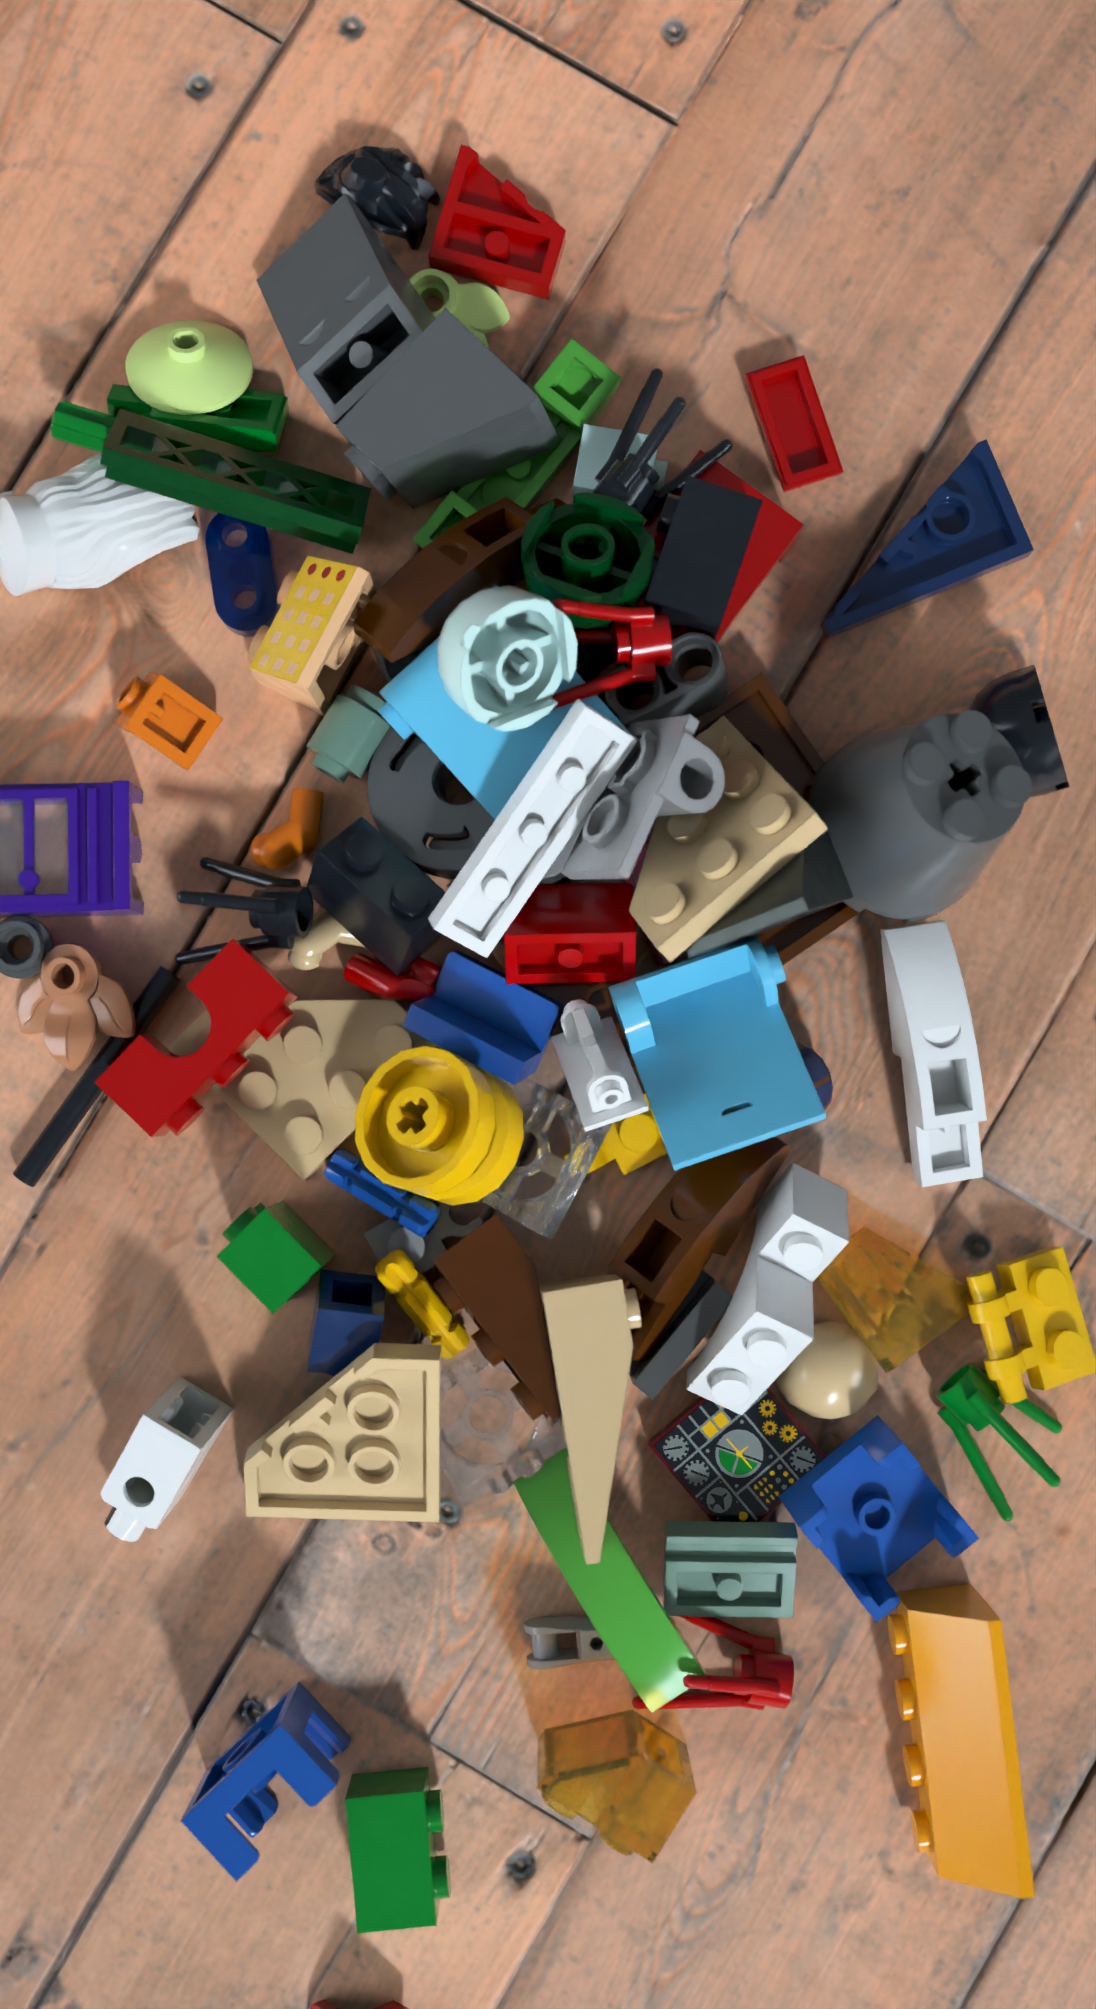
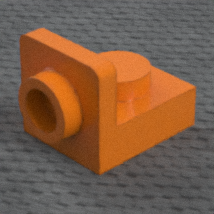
M149 672L144 680L135 676L125 687L115 704V708L121 711L115 725L133 734L187 771H189L224 719L158 673Z

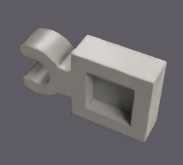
M439 1202L438 1207L441 1211L439 1220L434 1225L432 1231L425 1237H419L399 1224V1220L395 1222L390 1218L368 1230L363 1235L378 1260L386 1257L393 1250H402L414 1263V1268L417 1272L424 1273L434 1267L433 1261L449 1249L443 1239L450 1235L466 1237L482 1225L484 1221L481 1216H478L468 1223H458L451 1216L452 1205Z

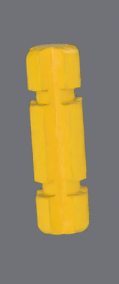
M398 1249L391 1251L386 1257L380 1259L375 1266V1272L379 1281L390 1294L395 1295L397 1298L396 1302L423 1335L430 1338L431 1344L441 1345V1357L446 1359L454 1358L459 1351L466 1349L470 1343V1336L467 1334L466 1328L455 1315L450 1313L449 1308L422 1273L417 1272L414 1268V1263L405 1252Z

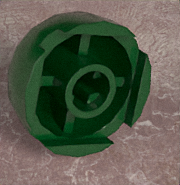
M589 492L574 494L573 504L562 505L554 509V501L541 506L527 522L521 541V562L528 592L542 596L551 604H553L555 599L561 598L629 608L635 607L645 595L654 562L655 543L653 536L651 535L650 537L643 528V517L634 507L615 497ZM564 613L570 619L572 626L577 628L604 627L616 622Z

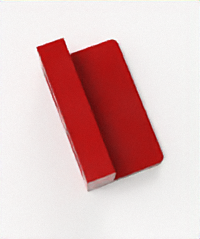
M630 883L537 885L504 933L506 984L624 982L635 978L636 922L629 912L633 899V885Z

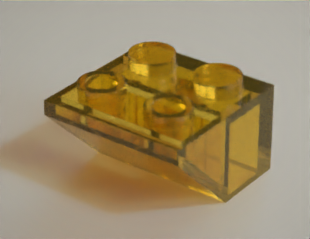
M633 1709L544 1729L538 1739L537 1789L542 1791L541 1796L546 1804L566 1818L575 1819L579 1815L599 1828L598 1833L600 1837L620 1854L632 1856L636 1852L653 1863L697 1793L687 1744Z

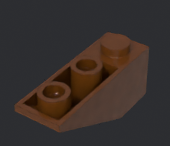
M495 1214L433 1261L435 1270L440 1278L432 1283V1286L454 1315L465 1309L477 1325L479 1330L472 1334L471 1338L491 1366L494 1368L503 1361L518 1380V1383L510 1388V1390L528 1416L534 1421L543 1414L552 1426L560 1420L561 1413L536 1265L497 1214Z

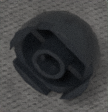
M1035 665L1009 672L990 681L976 694L969 710L983 713L990 720L992 727L1012 746L1022 768L1027 771L1032 780L1033 790L1031 797L1070 788Z

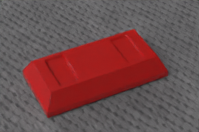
M802 355L746 373L744 377L783 493L843 474L844 471L805 356Z

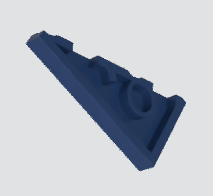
M987 439L978 442L962 463L939 486L921 510L911 518L878 556L872 566L836 604L835 608L823 620L820 626L826 639L1027 558L1033 552V546Z

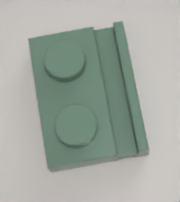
M665 1521L666 1536L662 1604L668 1616L793 1618L797 1565L795 1556L796 1546L798 1547V1534L795 1523Z

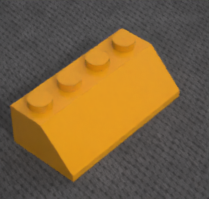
M971 1583L898 1591L896 1593L900 1597L901 1602L897 1606V1614H888V1632L894 1655L902 1654L905 1679H897L895 1681V1691L902 1721L910 1720L913 1744L903 1745V1759L910 1787L918 1786L920 1810H911V1827L917 1852L927 1853L940 1878L1021 1899L1035 1897L1002 1620Z

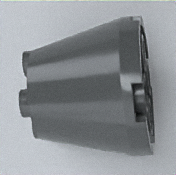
M966 710L960 714L938 715L857 738L844 745L818 768L807 787L810 789L808 805L826 823L834 849L854 896L843 902L857 912L867 909L885 917L904 919V923L917 922L937 915L967 894L1018 820L1024 803L1031 797L1033 790L1032 780L1027 771L1022 768L1012 746L992 727L990 720L983 713L976 710Z

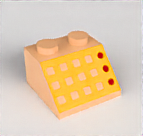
M307 556L299 572L292 569L285 577L278 592L277 604L281 605L277 615L270 627L263 625L259 628L248 650L247 658L252 661L248 669L257 682L325 716L364 642L362 638L354 633L353 621L377 593L370 572L358 566Z

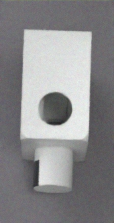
M179 1376L143 1414L100 1493L103 1501L113 1506L105 1519V1526L109 1532L117 1538L134 1542L140 1538L146 1527L157 1529L184 1494L234 1408Z

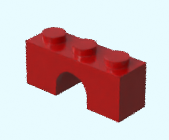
M231 939L187 985L204 1003L210 1015V1032L202 1047L190 1055L181 1057L172 1053L155 1036L140 1034L94 1082L150 1137L165 1136L170 1130L178 1136L185 1131L203 1112L204 1107L198 1101L215 1083L222 1089L229 1085L248 1065L250 1060L243 1054L260 1036L266 1041H270L290 1022L295 1014L289 1006L298 998V995L247 946L235 939Z

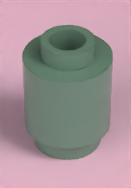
M354 684L350 685L345 695L337 694L307 744V748L316 754L311 764L327 776L343 784L349 775L361 780L371 763L375 749L391 726L378 712L386 702Z

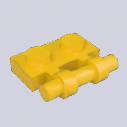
M1047 1247L996 1264L1003 1290L1000 1291L996 1289L992 1271L990 1270L966 1276L972 1300L967 1303L972 1323L980 1324L988 1352V1357L983 1359L989 1380L996 1381L1003 1404L1020 1402L1028 1397L1021 1376L1026 1371L1031 1388L1048 1390L1096 1372V1358L1063 1247ZM1011 1315L1019 1343L1015 1347H1013L1005 1317Z

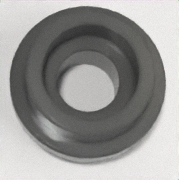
M22 915L12 916L1 921L0 972L16 979H28L40 974L43 959L54 948L53 939L47 927L34 918ZM27 936L32 943V951L28 957L19 960L13 951L14 943L20 937Z

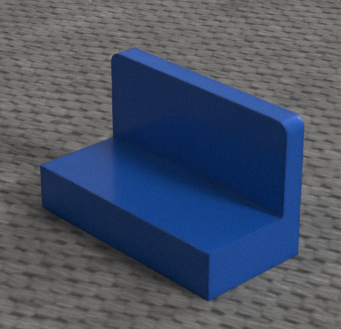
M456 950L449 953L434 987L437 991L433 996H428L411 1004L402 1027L513 1085L519 1083L536 1072L563 1010L562 1004L525 984H506V974L461 951Z

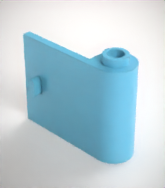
M438 637L379 691L387 703L378 712L404 740L414 732L424 741L495 820L574 703L555 710L552 709L549 714L532 725L504 732L493 729L486 723L478 722L455 703L445 691L437 665ZM575 671L570 683L562 678L559 688L555 693L586 682ZM597 695L581 700L627 730Z
M757 936L608 987L620 1027L674 1171L826 1119V1112L779 1005L776 984L786 981L781 959L773 944L763 947Z

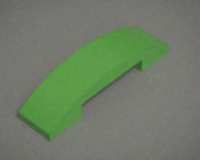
M571 338L532 388V391L538 395L560 441L552 450L487 478L463 486L458 493L451 490L412 539L413 542L423 549L449 528L505 497L525 510H529L580 445L584 424H595L622 382L621 377Z
M566 1447L513 1481L542 1539L579 1603L651 1713H653L689 1689L683 1684L684 1676L688 1674L707 1675L674 1619L666 1613L608 1516L600 1562L586 1565L581 1550L566 1461L568 1451Z

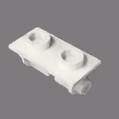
M577 999L569 1002L564 1007V1013L560 1020L563 1033L551 1036V1040L585 1132L648 1111V1104L612 1017L601 1020L596 1007L584 1000Z

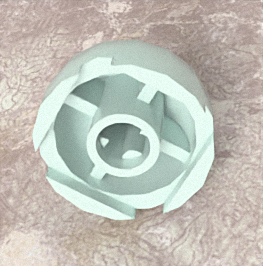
M511 586L485 589L460 602L446 619L438 639V672L447 694L476 721L486 723L491 728L504 732L526 728L549 714L558 703L551 697L559 688L562 678L570 683L576 670L578 642L570 619L542 596Z

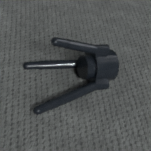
M659 368L651 371L608 461L595 477L598 484L592 491L595 494L612 496L634 507L649 521H652L662 508L668 493L676 495L683 489L687 475L698 478L720 458L731 451L733 447L731 440H722L658 491L655 489L654 485L660 477L648 464V461L685 408V399L681 396L676 397L637 453H629L627 457L626 455L662 380L663 372Z
M203 857L200 860V866L203 869L264 889L255 890L251 896L181 890L177 893V900L180 903L249 911L251 926L255 929H261L264 935L237 941L243 943L252 952L268 948L293 949L294 938L306 937L313 921L312 894L309 888L301 886L299 879L277 878L208 857ZM228 942L176 954L175 961L177 964L183 965L212 960Z

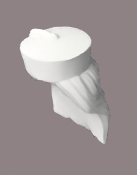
M99 453L62 475L35 482L23 495H15L13 490L0 493V578L8 592L14 596L45 587L56 589L101 587L118 578L132 567L164 550L173 549L182 544L197 540L200 528L192 518L195 513L194 505L105 478L107 466L100 464L102 453Z

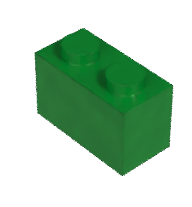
M281 1201L269 1207L259 1203L254 1208L251 1206L247 1208L222 1233L230 1243L216 1257L274 1314L288 1303L336 1253L285 1201Z
M428 1767L352 1774L345 1797L357 1934L437 1926L440 1899L450 1898L451 1895L448 1855L437 1856L434 1833L444 1832V1805L441 1789L430 1790Z

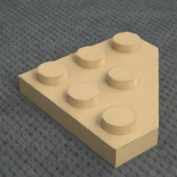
M724 715L695 738L711 749L722 764L725 777L722 797L715 807L705 813L657 816L629 909L633 918L654 946L670 963L828 829L817 813Z
M295 1000L289 1006L295 1013L290 1022L270 1041H266L260 1036L243 1054L250 1060L245 1069L225 1088L222 1089L215 1083L211 1089L303 1180H307L355 1132V1113L363 1088L378 1067L403 1050L422 1046L438 1047L435 1043L402 1027L408 1012L395 1000ZM206 1009L169 1046L178 1056L183 1057L196 1052L207 1040L211 1027L208 1010Z
M374 1343L249 1446L243 1464L246 1517L439 1522L441 1510V1345Z

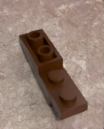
M505 497L470 515L421 549L384 584L353 621L354 633L391 663L403 657L413 655L418 650L429 646L440 636L446 619L460 602L479 591L493 588L495 585L498 587H512L525 579L521 562V541L527 522L545 504L554 501V509L566 505V503L555 498L530 510H525Z
M774 1136L681 1168L643 1213L608 1265L618 1273V1276L623 1281L624 1289L635 1288L641 1315V1327L631 1329L633 1341L632 1360L646 1362L711 1255L715 1253L726 1256L792 1149L790 1145Z

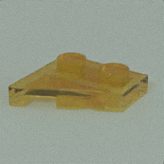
M865 1226L849 1237V1243L817 1277L885 1373L898 1367L969 1314L967 1303L972 1300L968 1286Z

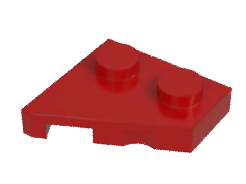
M461 145L428 254L429 267L549 300L565 246L566 230L544 211L531 207L527 202L526 195L508 179L504 183L499 181L479 163V154L471 147Z

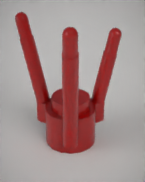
M561 598L553 601L552 605L563 613L619 621L618 623H612L611 629L574 630L578 645L611 644L614 662H626L628 667L553 694L551 698L558 702L553 710L575 703L577 699L583 700L632 682L655 680V667L670 665L672 638L669 619L665 612L654 613L653 606L629 608Z
M679 1616L694 1625L749 1649V1654L739 1653L737 1655L732 1677L688 1674L683 1678V1684L687 1688L719 1692L682 1693L659 1709L745 1707L764 1710L765 1706L780 1709L788 1707L794 1683V1662L791 1655L775 1652L774 1638L750 1634L715 1617ZM639 1695L633 1698L632 1705L634 1708L648 1709Z

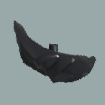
M363 146L352 150L332 162L315 181L316 194L331 205L344 193L350 195L373 229L405 239L412 250H417L420 247L428 222L426 217L428 211L427 202L438 205L441 200L435 187L425 180L421 167L416 163H412L410 158L397 148Z

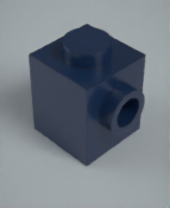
M321 1269L310 1330L307 1372L336 1376L374 1343L380 1342L385 1313V1287L379 1281L378 1276Z

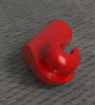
M357 952L348 960L343 975L347 982L381 999L419 1001L435 994L437 990L434 987L442 968L426 959L418 957L409 965L406 975L400 973L396 976L383 963Z

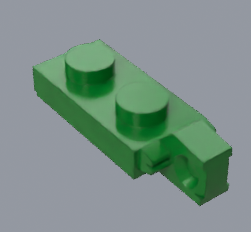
M113 384L107 397L108 412L111 416L117 417L119 410L123 409L255 452L277 453L289 416L288 396H285V393L246 389L238 399L221 409L196 415L173 414L153 408L136 396L131 387L127 385Z

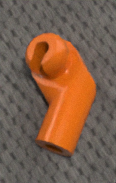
M306 788L292 789L289 821L267 834L260 833L251 843V857L258 866L267 867L272 871L284 870L313 852L318 843L324 793Z

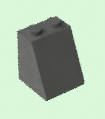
M446 308L336 425V428L351 444L344 455L362 473V476L388 502L398 494L413 509L449 494L451 490H459L463 486L487 478L552 450L560 441L538 395Z

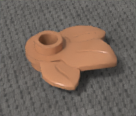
M78 943L61 944L51 949L43 959L40 977L25 987L18 1003V1020L21 1032L24 1034L44 1032L45 1043L50 1054L61 1065L71 1071L80 1069L85 1063L96 1041L98 1032L121 1038L133 1037L135 1035V1013L126 987L120 981L105 975L102 962L98 956L88 947ZM66 964L74 972V982L71 986L67 984L64 976Z

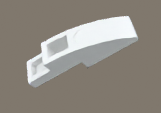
M936 920L880 929L893 1054L901 1058L913 1181L921 1187L981 1178L983 1177L978 1122L987 1121L983 1082L966 990L946 921Z

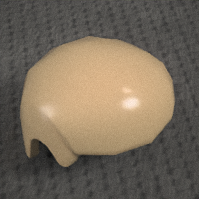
M824 1321L814 1324V1339L776 1378L775 1382L784 1400L805 1414L823 1419L843 1418L860 1411L877 1390L879 1359L870 1339L860 1330L850 1327L847 1323Z

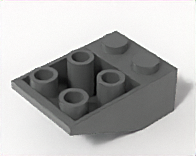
M346 193L256 280L297 373L330 421L335 425L342 420L435 319L352 197Z

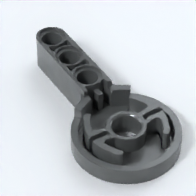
M693 632L683 634L672 640L670 665L655 667V680L632 682L597 694V696L628 730L630 724L635 722L688 714L697 718L716 708L725 700L729 691L730 681L717 642L706 634ZM624 664L600 677L628 668L627 664ZM703 665L711 668L709 673L699 680L690 681L683 679L685 673L693 667ZM648 694L653 696L650 703L642 709H625L629 701L638 695ZM390 726L374 751L368 773V801L374 822L380 833L423 872L436 877L455 880L495 820L476 799L463 805L449 804L446 798V790L450 780L455 775L414 732L404 740ZM413 738H415V739L412 741V743L408 746V748L406 749V751L404 752V754L401 755L402 752L404 751V749L407 747V745L411 742V740H412ZM467 830L470 834L467 839L458 841H440L432 839L429 844V847L426 846V842L430 836L437 838H459L466 836Z

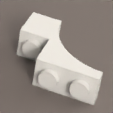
M792 1163L758 1202L754 1236L742 1276L714 1334L687 1370L686 1390L743 1415L814 1339L813 1281L849 1243L846 1189Z

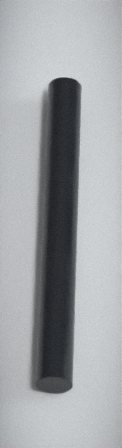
M160 965L133 1003L136 1021L135 1035L127 1038L114 1036L108 1038L14 1170L13 1175L17 1179L31 1187H35L103 1091L94 1082L140 1034L143 1035L180 983L181 979Z

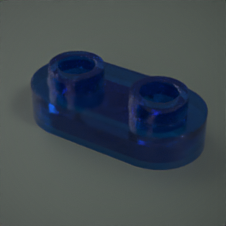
M218 513L210 521L205 534L215 609L225 626L233 633L244 637H254L261 626H271L281 605L277 604L279 589L271 537L266 527ZM243 530L247 533V538L242 545L230 547L226 544V539L232 531ZM252 591L256 593V600L251 607L240 609L235 606V600L241 592Z

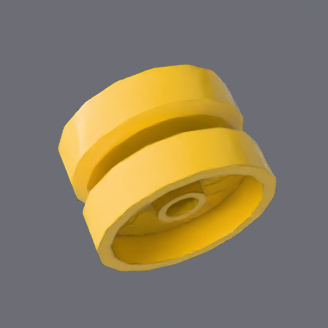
M430 1046L403 1050L380 1065L363 1088L355 1113V1143L367 1169L382 1183L452 1206L477 1202L499 1188L515 1167L524 1140L523 1111L513 1089L501 1078L475 1064L469 1063L466 1059L450 1051Z

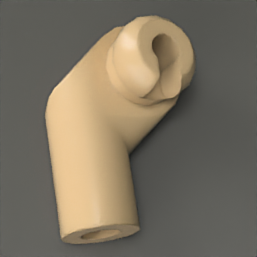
M322 910L313 916L308 935L304 938H294V947L288 951V960L297 969L312 970L319 966L322 953L336 943L361 948L366 947L326 910Z

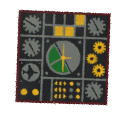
M769 1388L761 1394L743 1415L700 1396L648 1440L650 1448L709 1519L720 1522H760L782 1503L778 1497L826 1458Z

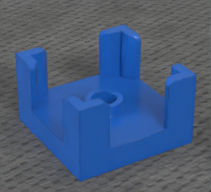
M878 1415L778 1496L798 1527L816 1549L819 1548L876 1622L880 1621L901 1602L900 1597L886 1578L936 1538L951 1557H957L979 1539L963 1517L919 1466L920 1463L905 1444Z
M299 1681L205 1771L180 1821L237 1882L257 1863L260 1853L226 1815L229 1813L251 1838H254L278 1809V1800L265 1787L277 1773L308 1806H316L337 1786L340 1773L329 1760L338 1753L342 1754L349 1747L351 1737Z

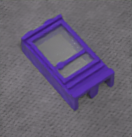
M130 781L0 785V918L18 915L28 917L144 915V903L132 896V863H141L142 859L140 838L132 834V804L143 803V791Z

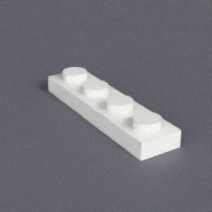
M577 699L429 916L428 920L433 929L487 958L638 740L630 732Z

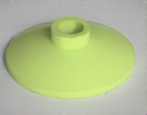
M201 320L174 321L149 330L132 345L128 352L125 366L127 380L136 396L153 408L182 415L208 413L231 404L247 389L253 374L251 352L243 339L224 326Z

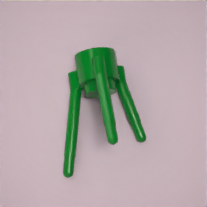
M970 1362L948 1378L937 1391L936 1397L944 1404L937 1414L953 1431L1000 1517L1004 1521L1009 1522L1013 1519V1512L966 1425L970 1424L976 1431H980L990 1424L1051 1487H1058L1061 1479L1038 1452L1001 1415L1005 1405L999 1399L1000 1394L996 1381L988 1379L985 1368L981 1370L975 1362ZM1026 1398L1023 1401L1011 1403L1015 1408L1035 1422L1040 1423L1052 1433L1058 1434L1062 1431V1424L1051 1417Z

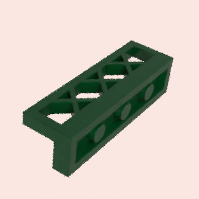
M123 409L119 410L105 441L100 461L101 465L107 466L105 478L350 554L354 553L355 546L359 542L372 489Z

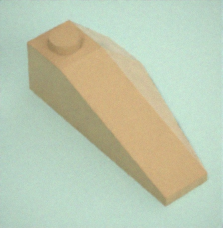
M616 1274L538 1282L554 1378L556 1379L558 1389L557 1395L561 1413L559 1423L564 1444L567 1445V1469L581 1550L586 1565L599 1563L601 1558L633 1352L631 1329L641 1327V1315L635 1288L624 1289L622 1279Z

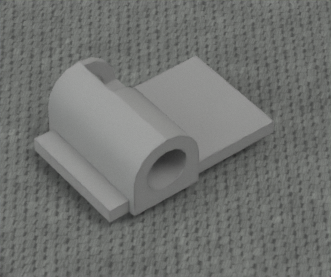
M688 714L630 724L628 731L638 741L593 804L561 872L563 875L571 880L628 879L656 816L705 813L715 807L722 797L725 786L724 769L713 751L693 737L700 721Z

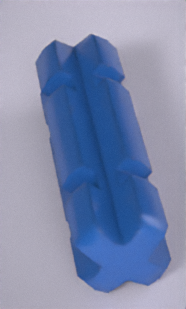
M345 1149L337 1150L325 1167L324 1175L332 1183L347 1192L350 1191L356 1198L395 1222L399 1220V1224L419 1237L427 1236L439 1220L441 1211L434 1203L420 1195H414L413 1192L382 1183L365 1167L359 1157Z

